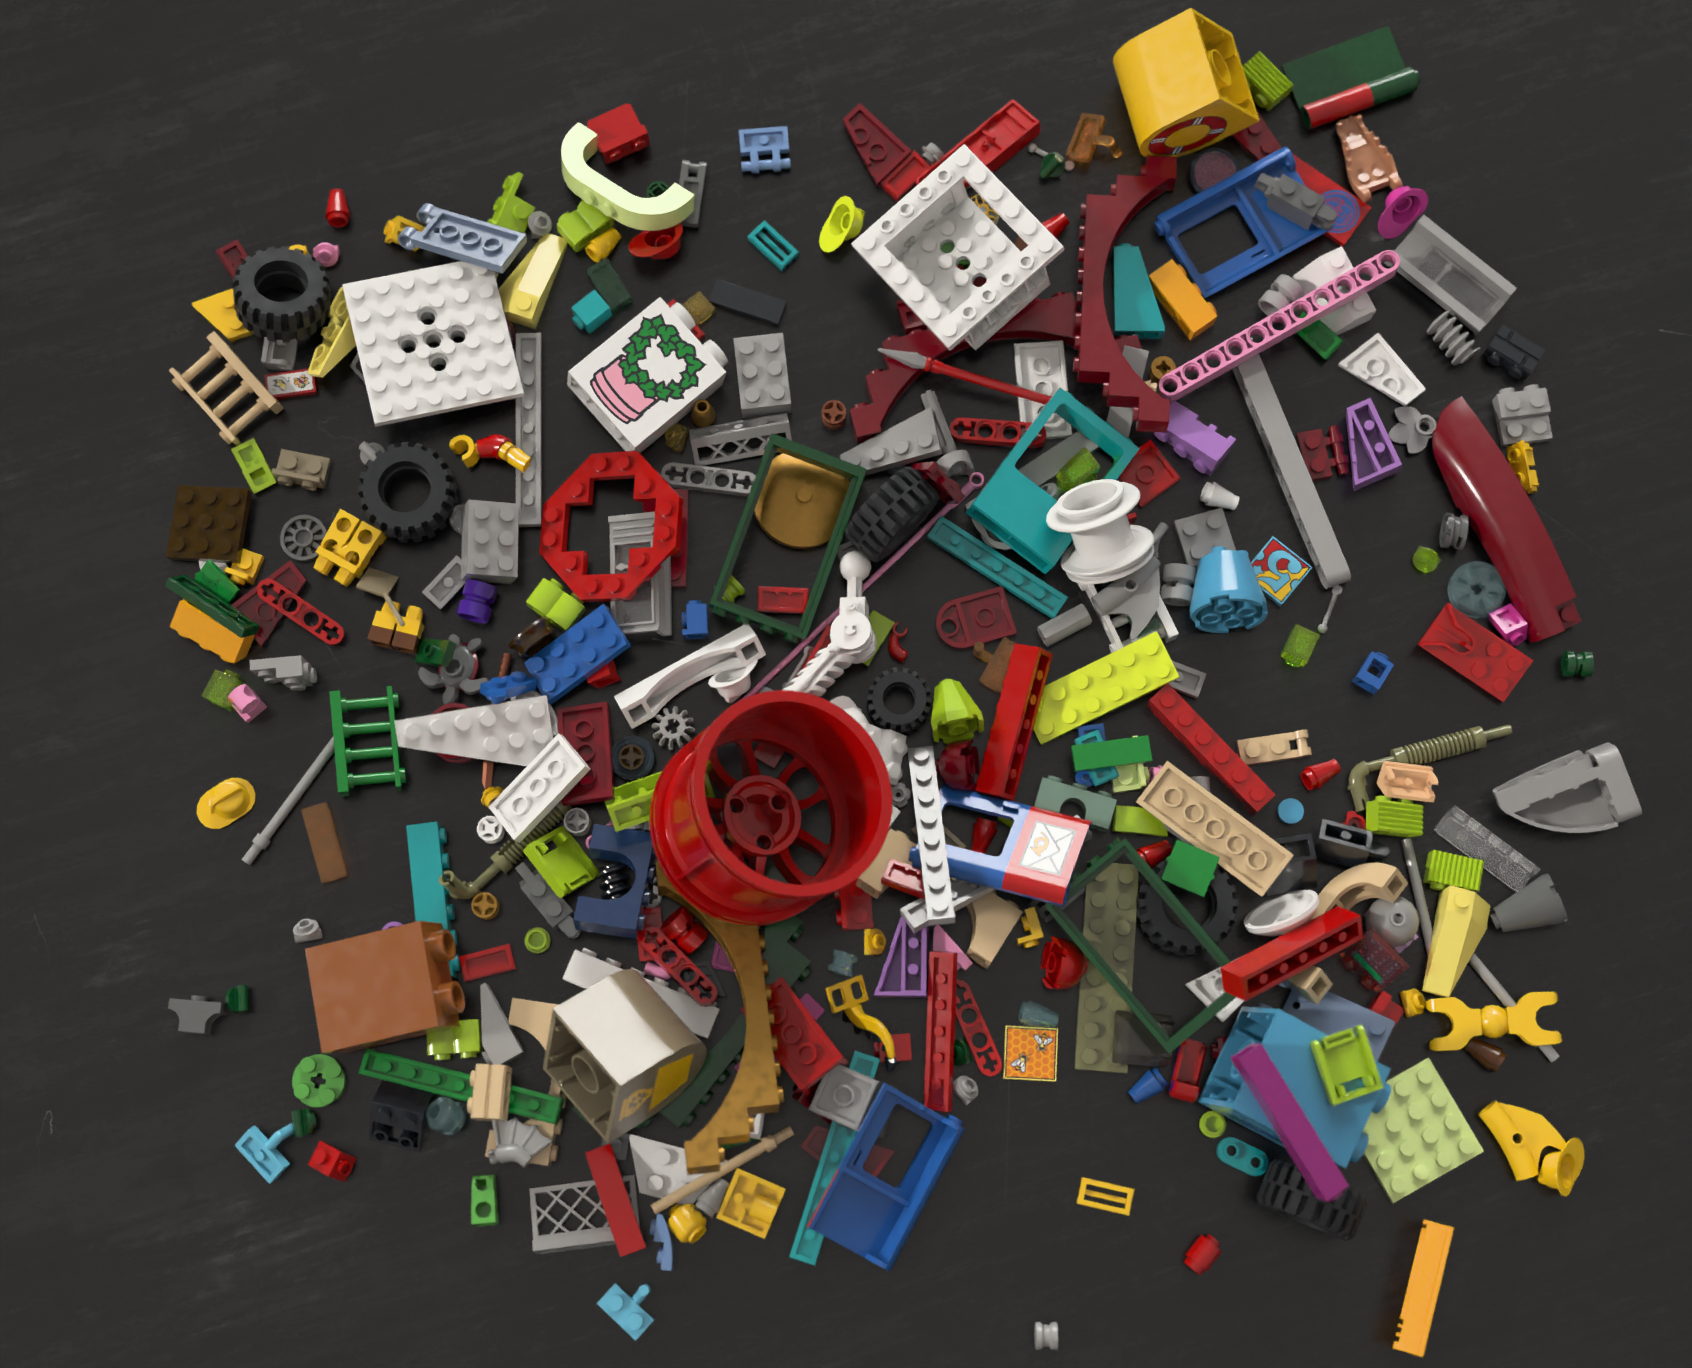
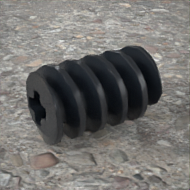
M611 864L597 868L598 870H604L597 875L598 879L605 880L599 885L601 890H606L601 895V899H618L632 888V885L624 884V881L631 878L630 875L623 874L622 872L629 868L627 865Z

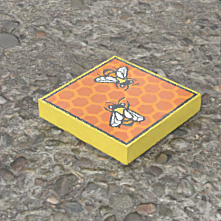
M1005 1026L1003 1079L1056 1082L1058 1029Z

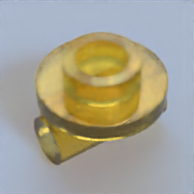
M680 424L671 426L665 434L667 446L677 452H683L690 429Z

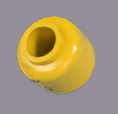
M677 1204L669 1211L668 1215L670 1217L667 1226L681 1243H695L706 1232V1218L694 1204Z

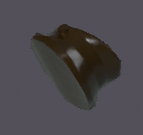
M544 616L525 628L508 646L510 649L517 650L520 657H532L554 641L557 636L554 633V628L550 626V620Z

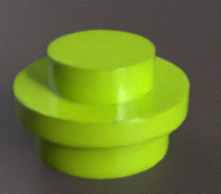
M540 927L530 929L524 938L526 948L536 954L545 952L551 942L549 933Z
M1209 1111L1200 1118L1199 1127L1205 1136L1215 1138L1224 1133L1226 1121L1222 1114L1216 1111Z

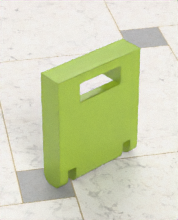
M564 825L528 844L523 850L559 898L590 882L599 874L597 867ZM553 840L558 848L545 854L548 850L545 844Z
M1362 1025L1354 1026L1356 1037L1353 1029L1349 1028L1320 1038V1043L1318 1040L1310 1042L1329 1105H1337L1383 1088L1370 1044ZM1361 1077L1364 1087L1346 1093L1344 1086L1339 1084Z

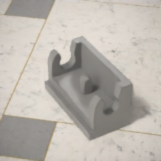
M265 337L261 358L262 364L267 370L294 371L298 341L291 339L290 342L283 343L282 340L272 342L268 341L267 337Z

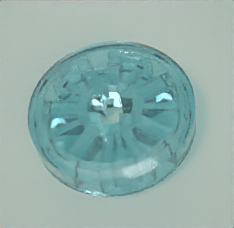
M1473 561L1460 566L1453 573L1448 583V595L1451 603L1457 610L1469 617H1484L1494 612L1502 604L1506 594V588L1496 568L1480 561ZM1475 584H1478L1479 588L1483 590L1478 595L1474 594L1475 590H1471Z

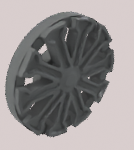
M295 516L286 522L281 530V547L290 558L296 561L315 560L319 555L316 552L312 553L310 546L317 549L320 545L314 541H322L327 530L323 523L313 516ZM303 520L307 521L305 527L302 525ZM295 523L298 529H293L291 525ZM312 523H317V525L313 529H311ZM320 530H322V535H315ZM290 532L293 534V537H286V533ZM294 542L291 546L286 547L287 543ZM298 548L297 554H292V552ZM304 549H306L307 556L302 557Z

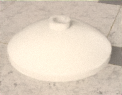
M1298 890L1276 896L1254 908L1245 917L1244 925L1247 931L1256 935H1284L1305 924L1317 910L1320 899L1317 893L1312 890Z

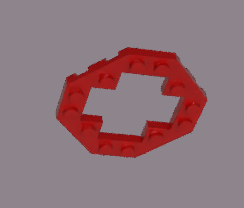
M638 451L591 454L543 504L539 553L583 602L631 600L638 593L636 590L645 581L648 582L662 568L661 564L670 555L673 556L680 549L683 498L674 491L660 473ZM635 478L633 499L637 502L656 501L653 547L629 548L628 573L587 575L589 553L585 551H567L570 506L593 504L594 481Z

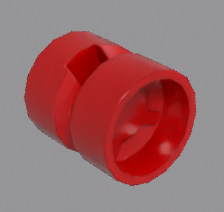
M681 906L662 923L660 930L670 940L675 939V945L685 955H689L704 942L709 932L699 921L693 922L694 916L684 906Z

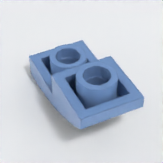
M657 1214L656 1219L652 1218L650 1225V1235H654V1241L664 1242V1247H659L657 1263H661V1270L672 1271L674 1247L671 1231L667 1226L668 1221L665 1215Z

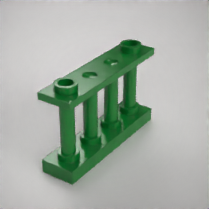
M387 686L386 697L346 700V698H341L340 690L329 691L339 797L350 796L349 788L362 784L395 781L396 791H401V783H406L405 768H399L394 722V708H399L398 693H392V686ZM389 707L390 721L348 725V722L343 723L342 713H347V710ZM391 731L392 746L356 750L345 748V738H350L349 735ZM393 756L394 771L359 775L347 772V763H352V760Z

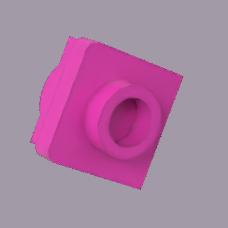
M1511 603L1489 613L1488 620L1501 634L1502 640L1511 646H1517L1526 640L1528 623Z

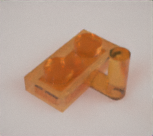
M1081 114L1065 154L1068 160L1090 163L1097 144L1107 146L1115 158L1122 155L1120 147L1112 136L1101 135L1107 121L1103 115Z
M1003 637L993 655L984 650L982 642H976L973 655L988 663L979 682L1001 694L1003 680L1007 674L1010 655L1015 643Z

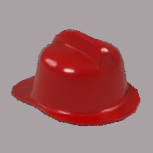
M679 223L667 229L645 230L630 241L628 249L636 257L670 258L680 248L683 226Z

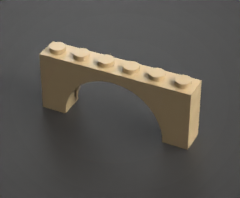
M890 829L881 851L869 868L858 877L856 886L878 899L889 887L881 884V878L890 859L892 858L912 866V862H909L908 858L912 846L916 847V844L910 841L905 833ZM995 891L966 905L972 922V938L965 955L986 969L1023 913L1019 910L1017 904L1010 900H1003L997 896Z
M512 998L508 1024L531 1033L538 1039L546 1051L552 1012L559 1005ZM551 1079L548 1095L565 1099L562 1107L565 1108L567 1096ZM559 1118L558 1125L529 1119L523 1124L528 1126L536 1124L542 1136L552 1139V1143L533 1156L530 1163L551 1166L552 1161L557 1159L558 1145H555L556 1134H561L563 1119ZM489 1130L485 1157H489V1150L496 1149L494 1130Z

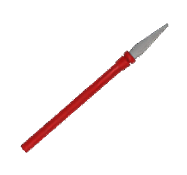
M878 348V351L911 368L924 369L926 372L930 370L933 373L948 375L1044 405L1052 397L952 367L937 360L932 361L931 357L926 358L916 352Z

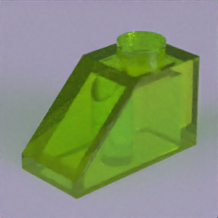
M1084 447L1058 471L1057 484L1066 493L1079 485L1095 481L1100 465L1089 450Z

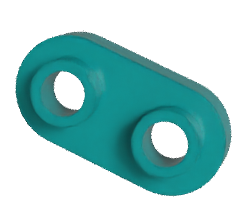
M1224 1138L1217 1145L1216 1153L1223 1163L1250 1176L1262 1175L1268 1168V1158L1264 1152L1236 1138ZM1230 1145L1236 1150L1233 1156L1227 1154V1147ZM1254 1157L1258 1158L1260 1162L1256 1168L1251 1165V1160Z

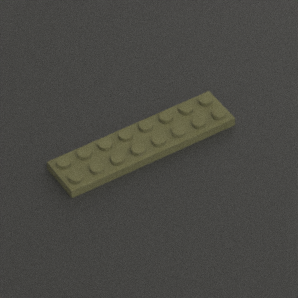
M1112 863L1085 886L1082 934L1132 992L1139 870L1133 864ZM1085 955L1088 961V969L1079 981L1074 1069L1127 1073L1131 1008Z

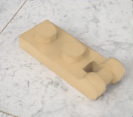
M1307 730L1236 741L1238 756L1248 766L1312 755L1311 747L1307 745L1306 739L1309 738ZM1296 741L1298 749L1291 750L1289 742Z

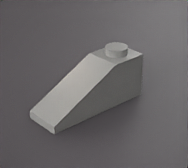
M484 983L480 985L482 1045L485 1049L482 1055L487 1064L506 1065L526 1052L513 1028L508 1024V1019L490 986Z

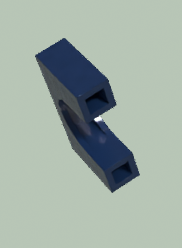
M594 824L589 845L591 858L623 863L631 868L636 878L630 891L618 899L603 900L578 896L573 918L575 930L637 939L639 930L643 931L646 915H642L643 908L648 906L650 902L651 891L647 890L648 884L653 882L656 868L652 865L654 858H657L653 848L650 832L631 829L616 832L614 827Z

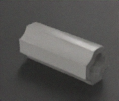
M1081 603L1038 626L1037 631L1043 643L1048 647L1090 625L1092 620L1085 606Z

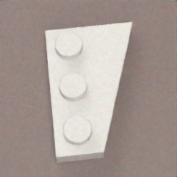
M1379 333L1365 342L1338 365L1403 406H1407L1426 390Z

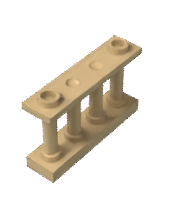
M213 331L206 337L212 343L209 347L211 350L182 375L173 367L169 371L175 377L172 382L181 391L186 389L222 430L219 435L228 444L233 442L238 446L242 442L236 435L260 413L271 409L275 414H278L284 407L227 343ZM223 356L228 361L225 364L226 368L200 391L196 392L189 382L217 357L220 359ZM239 374L244 379L240 382L242 385L212 410L204 400L232 375L236 376ZM248 392L250 394L255 392L259 396L256 400L257 403L228 428L220 417Z

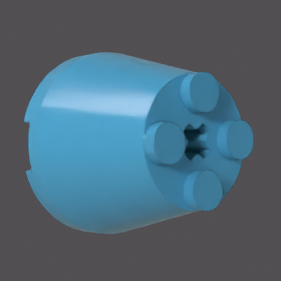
M1217 546L1211 549V553L1199 559L1190 604V619L1195 622L1196 628L1211 633H1228V628L1245 626L1246 629H1250L1266 619L1268 615L1267 602L1247 551L1227 550L1224 546Z

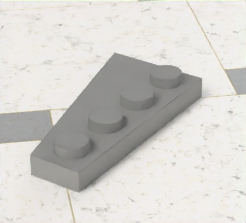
M929 407L840 455L841 460L867 469L866 476L941 455L942 450L932 408Z

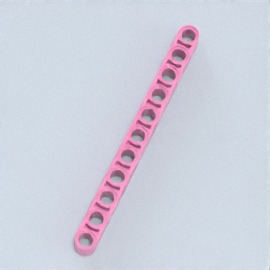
M1385 250L1169 372L1160 379L1158 394L1162 398L1170 399V403L1173 400L1176 401L1388 281L1397 272L1400 264L1399 255L1392 250ZM1388 261L1393 267L1386 269L1381 265V262ZM1368 274L1371 280L1364 281L1359 275ZM1339 286H1346L1350 292L1341 293L1337 288ZM1323 298L1328 304L1320 306L1316 303V299ZM1301 310L1305 312L1306 317L1298 318L1294 315V312ZM1274 323H1281L1285 328L1277 331L1272 325ZM1259 335L1263 338V341L1255 343L1250 337ZM1232 347H1237L1242 353L1232 355L1228 350ZM1213 359L1217 360L1220 365L1216 368H1211L1207 365V362ZM1194 372L1198 375V378L1189 380L1185 377V374ZM1167 384H1172L1176 387V390L1169 393L1163 387Z

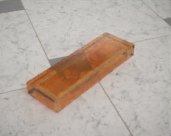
M324 802L302 809L321 883L324 884L347 877V870L328 803Z

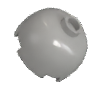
M1398 896L1394 903L1379 898L1367 910L1365 926L1367 933L1379 945L1394 948L1403 946L1413 939L1418 931L1419 917L1413 904L1403 897Z

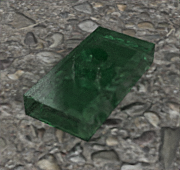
M607 258L586 270L600 296L610 307L611 313L632 301L630 294Z

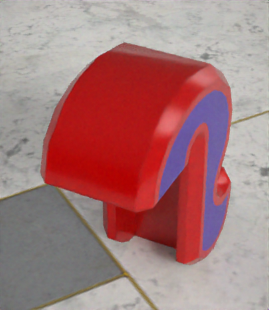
M1186 1039L1178 1046L1177 1058L1169 1084V1095L1172 1098L1191 1103L1197 1100L1201 1089L1198 1084L1207 1052L1205 1043Z

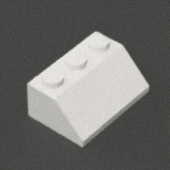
M1341 246L1315 259L1293 275V279L1302 286L1305 296L1353 269V266ZM1339 286L1337 288L1341 293L1350 292L1346 286ZM1366 292L1322 317L1320 320L1336 335H1339L1370 321L1376 308ZM1323 298L1316 299V303L1320 306L1328 304Z

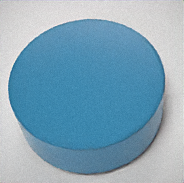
M1293 798L1283 800L1277 807L1279 820L1287 825L1296 824L1302 819L1304 814L1302 804Z

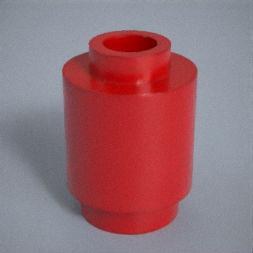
M1209 1234L1206 1237L1200 1235L1185 1254L1187 1258L1184 1260V1263L1201 1276L1204 1271L1207 1272L1222 1253L1218 1248L1221 1243Z

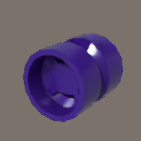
M466 580L462 592L465 599L460 600L456 614L469 621L487 624L492 611L489 604L494 603L498 589L481 581Z

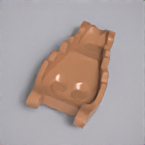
M1350 116L1346 119H1341L1336 124V131L1342 142L1348 178L1357 196L1363 202H1367L1372 199L1371 192L1387 186H1390L1393 190L1403 187L1392 154L1388 152L1386 146L1380 144L1379 137L1376 138L1372 131H1368L1362 121V116Z

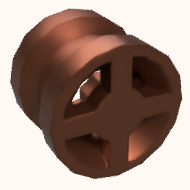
M830 400L822 408V422L828 429H839L846 422V408L840 401Z

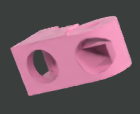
M246 684L238 686L228 696L233 708L247 723L267 708V705L255 691Z

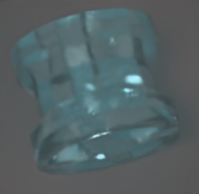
M834 950L832 954L834 960L833 963L829 964L828 970L852 978L854 973L852 968L857 963L858 957L843 951Z

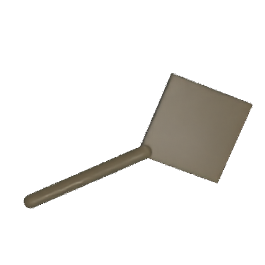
M369 567L356 585V588L384 597L400 626H405V622L388 595L399 580V577Z

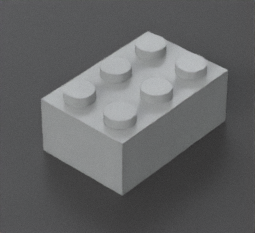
M783 333L733 338L742 417L751 418L785 412L792 413Z
M468 500L462 507L461 581L477 580L488 583L511 584L518 577L519 504Z

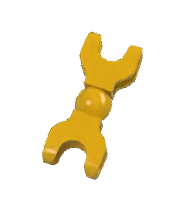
M1531 992L1521 997L1515 1006L1504 1009L1497 1005L1485 1006L1481 1010L1470 1009L1455 997L1430 999L1425 1002L1426 1009L1429 1012L1447 1015L1451 1020L1452 1027L1447 1036L1432 1039L1429 1043V1048L1432 1051H1455L1467 1045L1474 1036H1482L1483 1034L1488 1038L1495 1039L1502 1037L1506 1033L1518 1035L1525 1043L1531 1046L1559 1044L1562 1042L1560 1032L1543 1030L1537 1025L1535 1020L1536 1012L1540 1007L1552 1005L1558 1001L1557 993Z

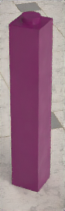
M1251 1043L1230 1059L1315 1197L1329 1202L1338 1199L1343 1194L1342 1190L1349 1185L1263 1045Z

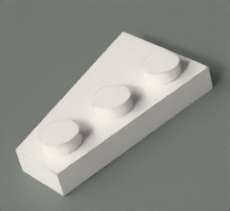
M1220 968L1185 984L1206 1006L1224 993ZM1236 997L1218 1012L1216 1016L1224 1022L1244 1001Z

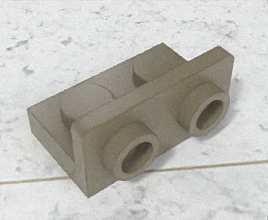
M281 449L277 468H273L271 474L282 485L292 486L295 483L312 491H316L317 488L325 489L332 460L326 457Z

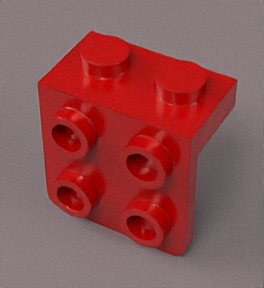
M630 104L619 106L587 122L588 129L598 134V149L606 165L650 145L648 132L644 124H640Z

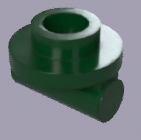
M1055 152L1048 153L1042 160L1040 175L1044 179H1047L1049 176H1060L1066 168L1064 158Z
M238 985L227 991L225 1002L232 1013L248 1012V985Z
M965 1037L955 1039L954 1065L961 1066L972 1063Z
M307 1108L292 1110L294 1137L311 1135L313 1129L316 1128L314 1113H310Z

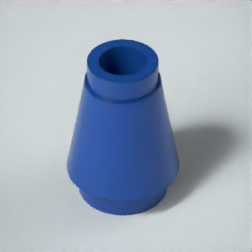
M1155 1067L1153 1070L1149 1069L1128 1092L1138 1104L1165 1091L1164 1087L1169 1084Z

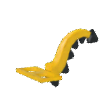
M862 975L825 988L832 1013L844 1010L842 1020L844 1022H852L856 1034L864 1030L867 1038L871 1039L875 1035L876 1043L883 1042L881 1049L887 1053V1056L884 1057L888 1072H892L897 1064L894 1043L885 1025L877 1018L865 1014L862 1010L860 1003L869 1000ZM858 981L861 986L862 997L855 1000L851 984ZM839 988L844 1003L836 1007L832 991Z

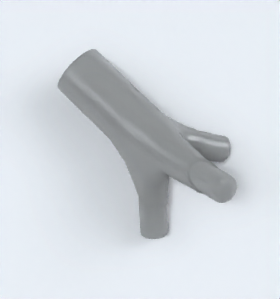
M1160 522L1153 532V544L1155 547L1153 556L1156 558L1159 557L1158 547L1161 538L1169 528L1163 522Z

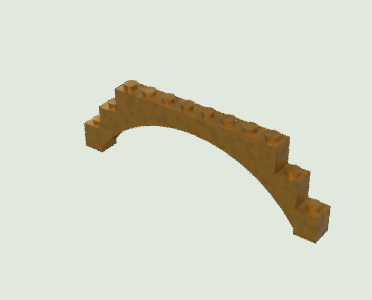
M656 862L658 896L666 895L684 906L713 934L734 969L742 993L745 1008L746 1037L738 1073L723 1104L707 1126L692 1141H684L687 1175L720 1172V1163L725 1162L724 1147L718 1145L749 1142L750 1133L754 1132L753 1116L748 1115L778 1112L779 1103L784 1102L782 1086L777 1087L776 1077H780L779 1060L774 1061L773 1051H777L776 1035H771L770 1026L774 1025L773 1009L768 1010L767 1000H771L770 984H765L764 975H768L767 959L762 960L761 951L765 950L764 935H759L758 926L736 925L724 922L696 908L676 890L663 872L659 862Z

